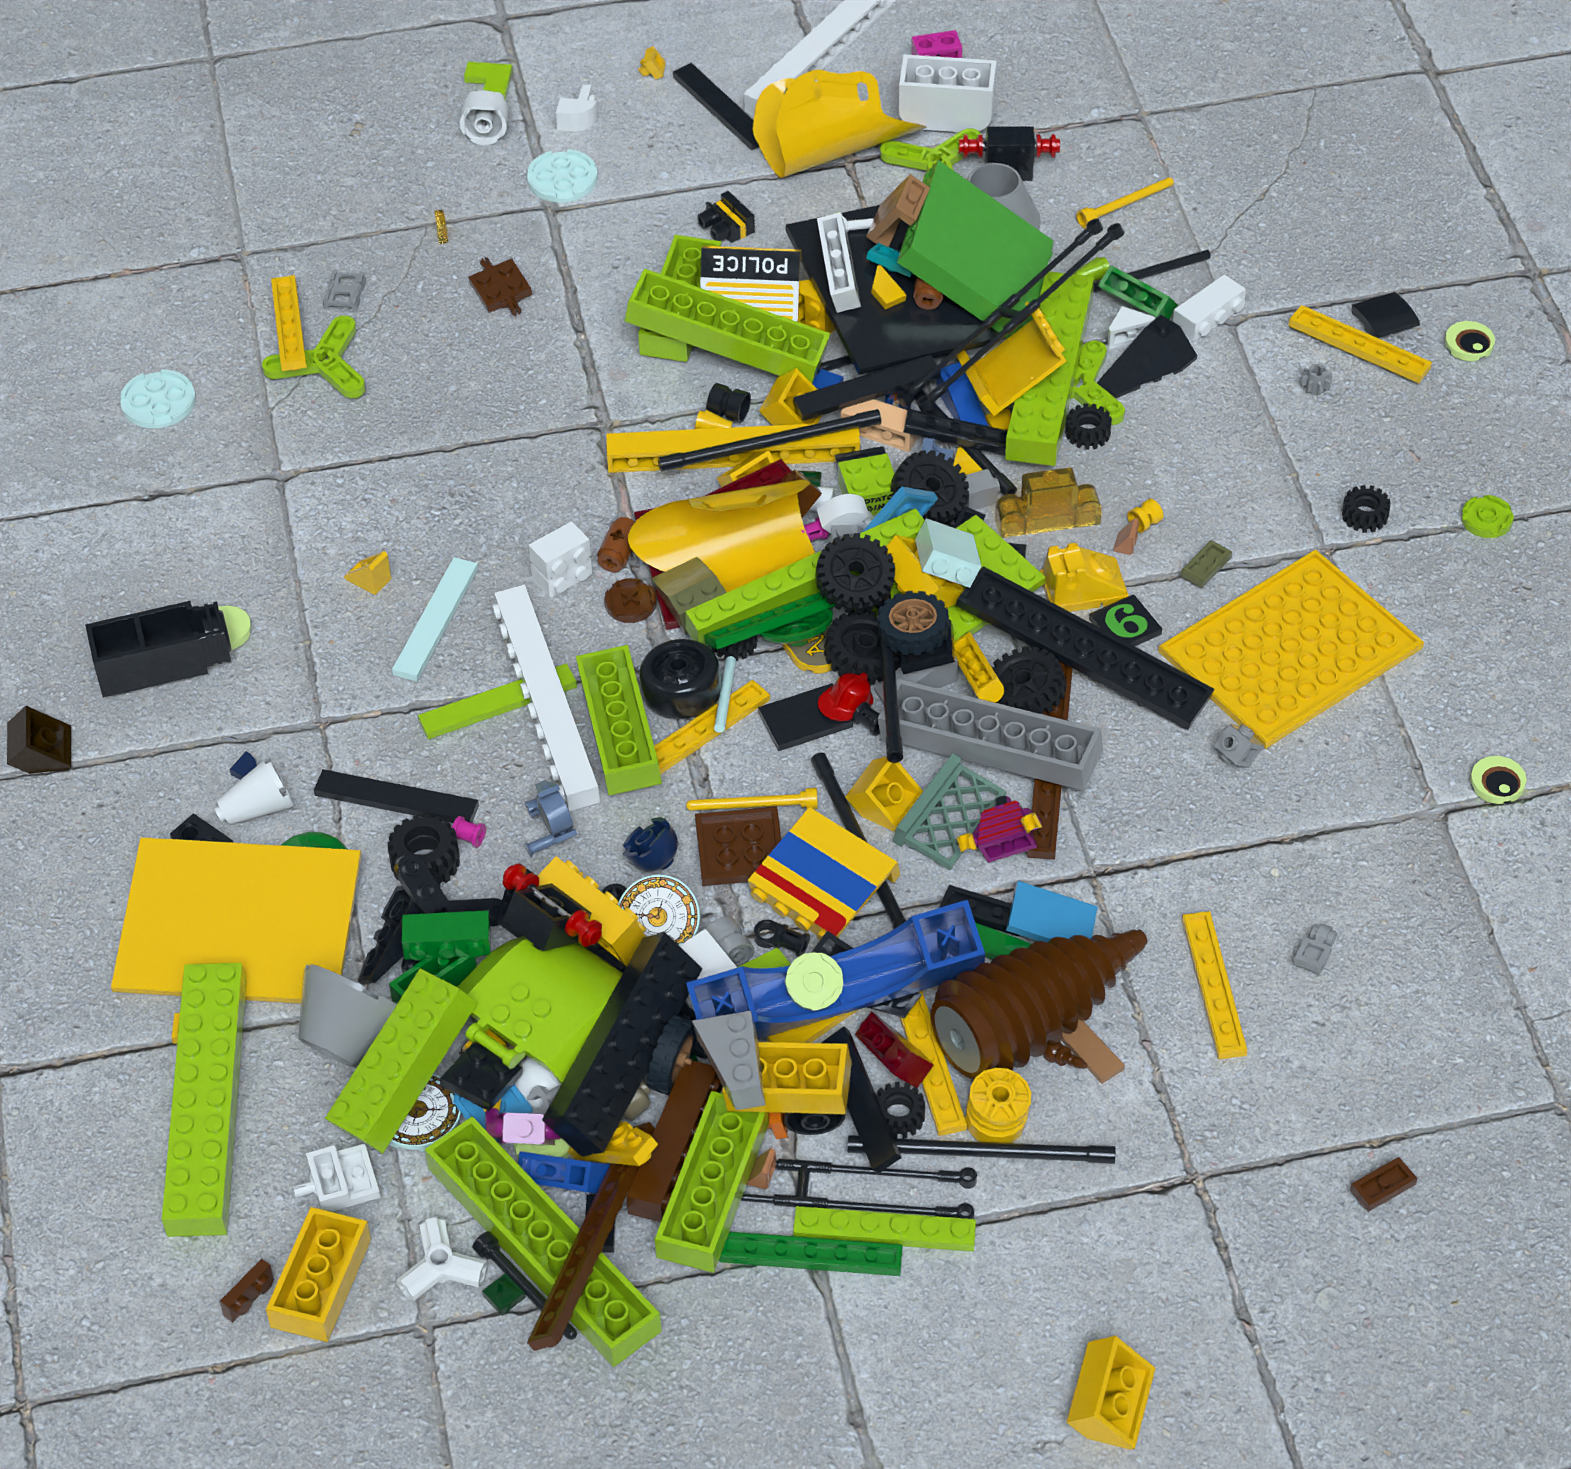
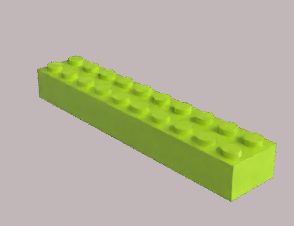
M1049 272L1045 275L1040 295L1065 273ZM1073 274L1040 304V310L1046 316V320L1052 326V330L1065 348V351L1062 353L1067 361L1015 400L1006 436L1005 460L1056 466L1092 306L1094 277Z
M242 963L184 964L161 1219L167 1237L227 1235L247 983Z
M472 1116L425 1149L428 1169L475 1220L498 1239V1244L548 1297L580 1229ZM601 1252L593 1267V1272L585 1284L583 1294L574 1308L570 1321L614 1368L662 1332L660 1313Z

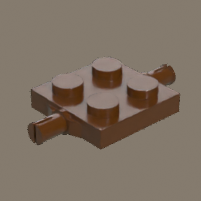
M484 257L485 261L482 258L480 265L484 270L468 278L488 313L508 307L513 316L519 315L522 310L517 303L521 299L533 295L530 285L512 258L494 266L489 258Z

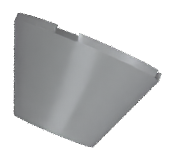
M987 163L978 166L970 173L967 178L969 182L1040 231V214L1019 173L1014 168L1001 163Z
M311 964L310 967L306 965L303 975L298 1039L332 1059L351 1067H357L397 1004L382 995L376 996L365 990V986L316 965Z

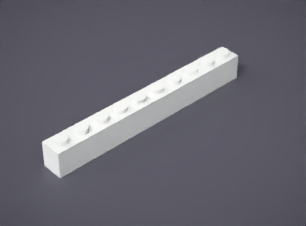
M845 0L843 3H840L830 15H827L817 27H814L804 39H801L791 51H788L778 63L774 64L764 76H761L751 88L745 91L743 96L745 112L754 116L756 103L761 91L768 85L784 78L796 79L800 75L812 70H823L896 0Z
M525 585L494 593L496 604L492 605L496 620L501 619L502 624H499L502 638H508L509 643L506 644L509 658H515L516 663L513 664L516 678H522L524 682L520 684L524 699L529 698L530 700L527 707L531 719L536 718L538 724H534L538 740L543 739L545 742L542 745L545 760L551 759L552 765L549 766L552 780H558L560 790L558 791L566 802L569 811L600 803L596 779Z

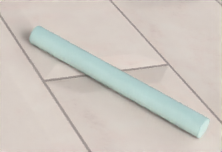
M732 656L727 657L725 660L722 688L714 730L719 733L724 732L736 664V659Z

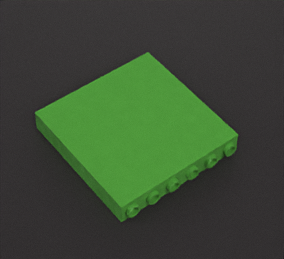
M938 160L924 175L922 182L929 186L930 189L916 221L911 226L908 225L897 263L984 321L1012 294L1019 292L1048 265V261L1053 255L1051 250L1054 240ZM1044 277L1024 294L1012 309L1021 311L1026 307L1025 303L1027 301L1030 303L1033 299H1037L1040 296ZM1030 315L1022 324H1020L1014 331H1012V333L1005 335V337L1009 338L1011 335H1013L1015 332H1017L1019 329L1025 326L1028 322H1030L1033 319V317ZM1002 317L992 328L1000 333L1003 330V326L1011 319Z

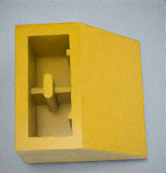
M811 280L799 281L798 322L832 333L835 328Z

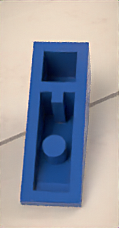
M960 362L945 366L940 370L941 377L936 379V387L939 384L942 385L962 367ZM964 373L946 389L941 399L954 419L988 426L974 388L967 374Z
M522 1151L519 1153L518 1165L538 1185L589 1193H597L610 1164Z

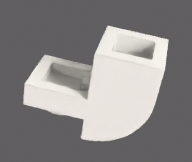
M582 84L578 99H559L556 110L557 131H583L596 123L598 119L596 95H592V85Z
M855 494L836 496L817 508L821 526L830 534L831 525H858L865 529L874 519L871 512L867 510L864 498Z

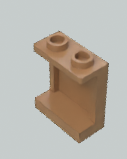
M910 174L880 204L866 237L876 244L880 243L889 247L900 220H903L910 226L916 221L930 187Z

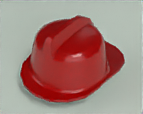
M846 673L841 675L836 683L819 697L817 704L819 711L831 720L848 721L852 719L855 710L861 703L868 702L872 705L874 698L871 693V686L867 681V674Z

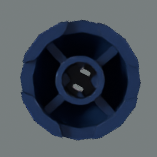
M663 817L651 819L653 824L645 829L639 826L624 842L623 846L626 852L623 855L635 868L651 872L659 869L664 870L673 863V858L679 845L673 827Z

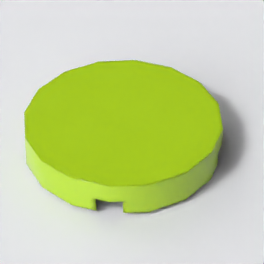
M1484 495V498L1472 497L1465 503L1461 514L1462 524L1472 534L1482 538H1497L1510 531L1514 520V513L1511 511V506L1503 499L1492 495Z

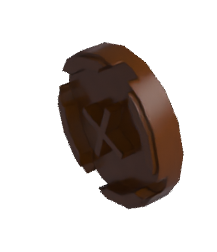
M637 578L619 580L612 584V588L605 593L607 613L615 620L623 623L643 621L651 616L656 609L657 598L654 588L649 583L648 585L644 584L643 580Z

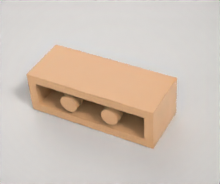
M872 399L843 408L841 411V418L875 409L880 411L881 424L859 428V435L861 437L910 452L919 438L918 435L903 432L907 410Z

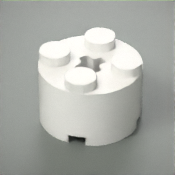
M487 90L472 91L468 94L463 103L460 128L464 135L466 134L471 138L470 141L479 145H491L505 135L509 108L504 100V96L501 93Z

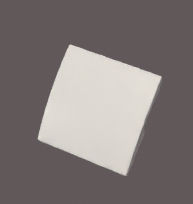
M706 929L680 945L703 968L698 979L737 968ZM689 994L685 1002L689 1007H692L693 1005Z

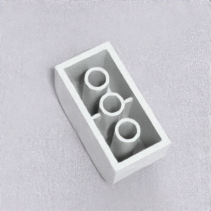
M904 54L899 82V115L901 119L927 127L922 130L960 132L968 128L978 131L983 130L989 125L992 117L996 84V61Z

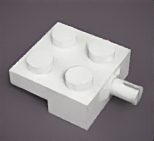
M365 1143L340 1151H336L335 1145L306 1153L310 1169V1182L293 1186L296 1198L313 1193L319 1201L320 1208L330 1212L381 1198Z

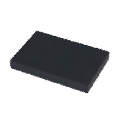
M833 683L758 707V714L778 751L853 727L852 719L848 721H835L827 718L819 711L818 699L823 692L833 686Z

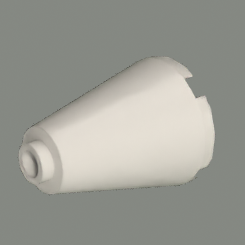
M269 757L259 763L216 800L218 806L214 809L221 822L227 820L230 825L295 806Z

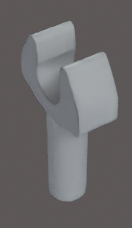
M538 1085L534 1087L527 1096V1100H537L541 1097L543 1103L540 1107L534 1109L532 1113L545 1114L561 1085L551 1090H547L545 1086Z

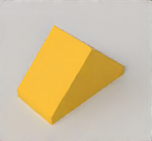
M382 551L359 560L343 577L347 581L376 595L391 580L388 554Z

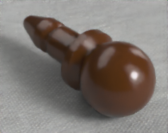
M1061 1042L1054 1046L1047 1043L1046 1050L1043 1053L1046 1061L1056 1063L1059 1066L1068 1064L1078 1069L1088 1067L1081 1057L1072 1054L1071 1049L1063 1046Z

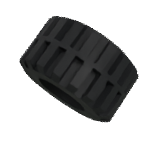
M427 814L424 817L415 815L411 820L408 818L404 819L402 825L397 824L394 827V832L389 835V842H387L391 869L397 880L399 879L395 874L394 866L398 858L426 849L434 851L428 854L415 855L423 860L439 887L441 882L447 883L450 881V875L454 876L456 874L457 867L460 865L458 840L454 828H451V824L448 821L442 822V818L438 816L431 818V815Z

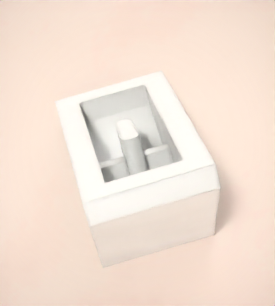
M1122 306L1109 327L1108 348L1112 349L1131 344L1141 331L1155 320V317Z

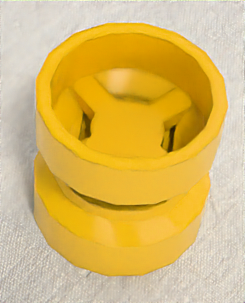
M1150 498L1142 502L1141 507L1131 509L1127 513L1129 523L1134 518L1138 519V532L1143 533L1150 528L1151 524L1154 525L1162 521L1164 514L1158 502Z

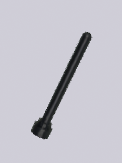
M490 1231L481 1234L474 1241L473 1250L481 1258L491 1259L525 1292V1295L533 1304L542 1311L547 1299L500 1251L498 1239ZM568 1322L563 1335L567 1339L573 1340L577 1337V1331Z

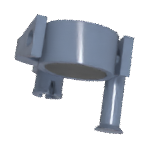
M546 780L535 784L538 792L537 798L525 802L530 817L534 818V816L541 814L550 835L529 844L524 843L530 857L538 851L578 835L576 829H572L573 822L568 808L558 791L560 790L559 785Z

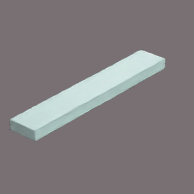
M453 557L392 668L394 676L416 682L419 680L476 575L478 563Z

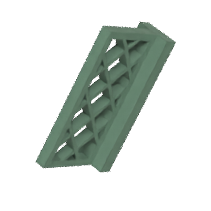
M954 753L951 754L898 824L892 841L900 847L904 843L948 870L952 869L964 853V851L960 852V849L957 848L958 842L954 838L952 829L965 827L967 833H973L980 822V819L969 820L966 810L979 809L981 814L985 808L995 807V800L1000 796H1005L1007 792L960 764L962 758ZM962 775L971 780L972 786L959 788L957 779ZM989 791L996 795V798L991 801L982 802L980 792ZM974 793L977 802L964 804L961 794ZM956 795L958 805L945 806L944 796ZM961 811L963 821L950 822L948 812ZM942 813L945 823L931 825L929 816ZM947 830L949 840L936 841L933 831ZM928 832L931 842L921 843L913 837L916 833ZM951 846L953 856L950 859L939 853L938 848Z

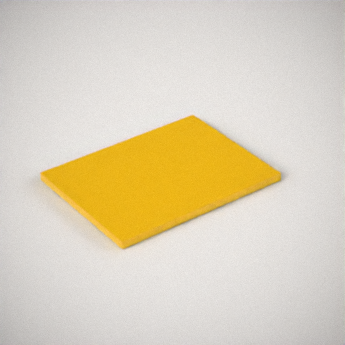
M1315 549L1159 645L1158 652L1176 669L1214 688L1215 690L1210 699L1239 726L1244 724L1252 729L1255 733L1253 737L1263 744L1266 749L1421 650L1424 646V641Z
M140 837L111 984L112 992L182 996L184 964L242 963L247 981L245 1000L301 1004L303 975L306 965H309V967L311 964L343 976L361 864V850Z

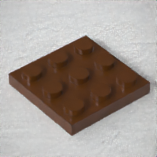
M777 807L695 814L702 886L748 882L751 875L781 841Z

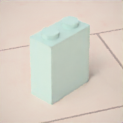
M926 518L915 539L922 571L970 588L981 568L973 534Z

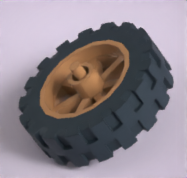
M906 591V594L902 595L898 593L894 595V598H888L884 602V606L879 608V615H877L879 638H882V643L885 646H889L893 652L900 651L903 655H908L909 653L921 655V652L925 651L929 653L933 651V648H939L943 644V640H946L948 637L947 607L945 608V603L942 600L938 601L937 596L933 594L926 595V592L918 591V593Z
M674 1015L673 1018L669 1019L668 1025H665L663 1034L660 1035L657 1041L658 1045L653 1051V1059L649 1064L648 1069L650 1071L647 1073V1086L649 1089L669 1096L681 1067H685L686 1064H692L693 1055L691 1054L695 1049L697 1036L691 1020Z

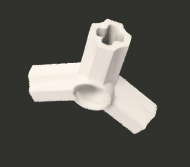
M435 1217L426 1219L424 1223L419 1225L425 1258L396 1280L397 1286L409 1301L412 1300L414 1302L435 1284L444 1283L449 1280L478 1288L480 1285H483L488 1267L487 1261L452 1252L445 1220ZM437 1262H445L443 1264L436 1265Z

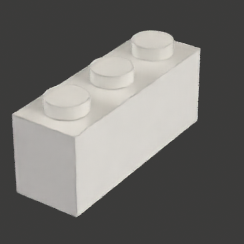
M1223 275L1175 308L1173 322L1182 328L1187 338L1195 342L1200 337L1206 336L1217 325L1223 324L1231 315L1243 309L1246 289L1226 275Z

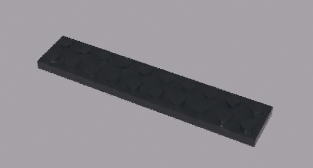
M984 566L976 575L971 587H966L957 599V607L1032 647H1038L1040 651L1042 649L1048 650V653L1054 654L1058 661L1187 730L1192 726L1215 690L1207 684Z

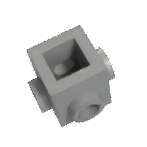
M1229 724L1221 730L1218 740L1214 744L1221 751L1220 757L1226 762L1248 768L1264 747L1263 744L1253 737L1254 731L1244 724L1240 726Z

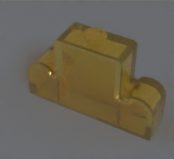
M1071 467L1023 474L1021 496L1018 497L1014 494L1004 495L997 500L995 508V522L999 536L1002 538L1100 525L1102 507L1096 488L1091 484L1078 486L1073 468Z

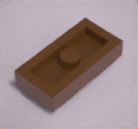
M1397 1157L1353 1182L1350 1191L1369 1212L1416 1185L1417 1177L1401 1158Z
M261 1258L220 1300L223 1316L233 1323L239 1316L248 1312L252 1303L261 1294H265L271 1288L274 1277L269 1263Z

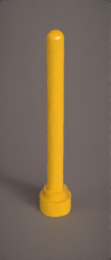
M1171 177L1165 178L1095 209L1085 207L1077 211V221L1082 228H1087L1086 224L1090 220L1171 187L1174 184V180Z
M817 787L806 788V791H800V794L689 800L686 803V808L690 811L801 805V807H807V809L811 807L815 810L818 809Z

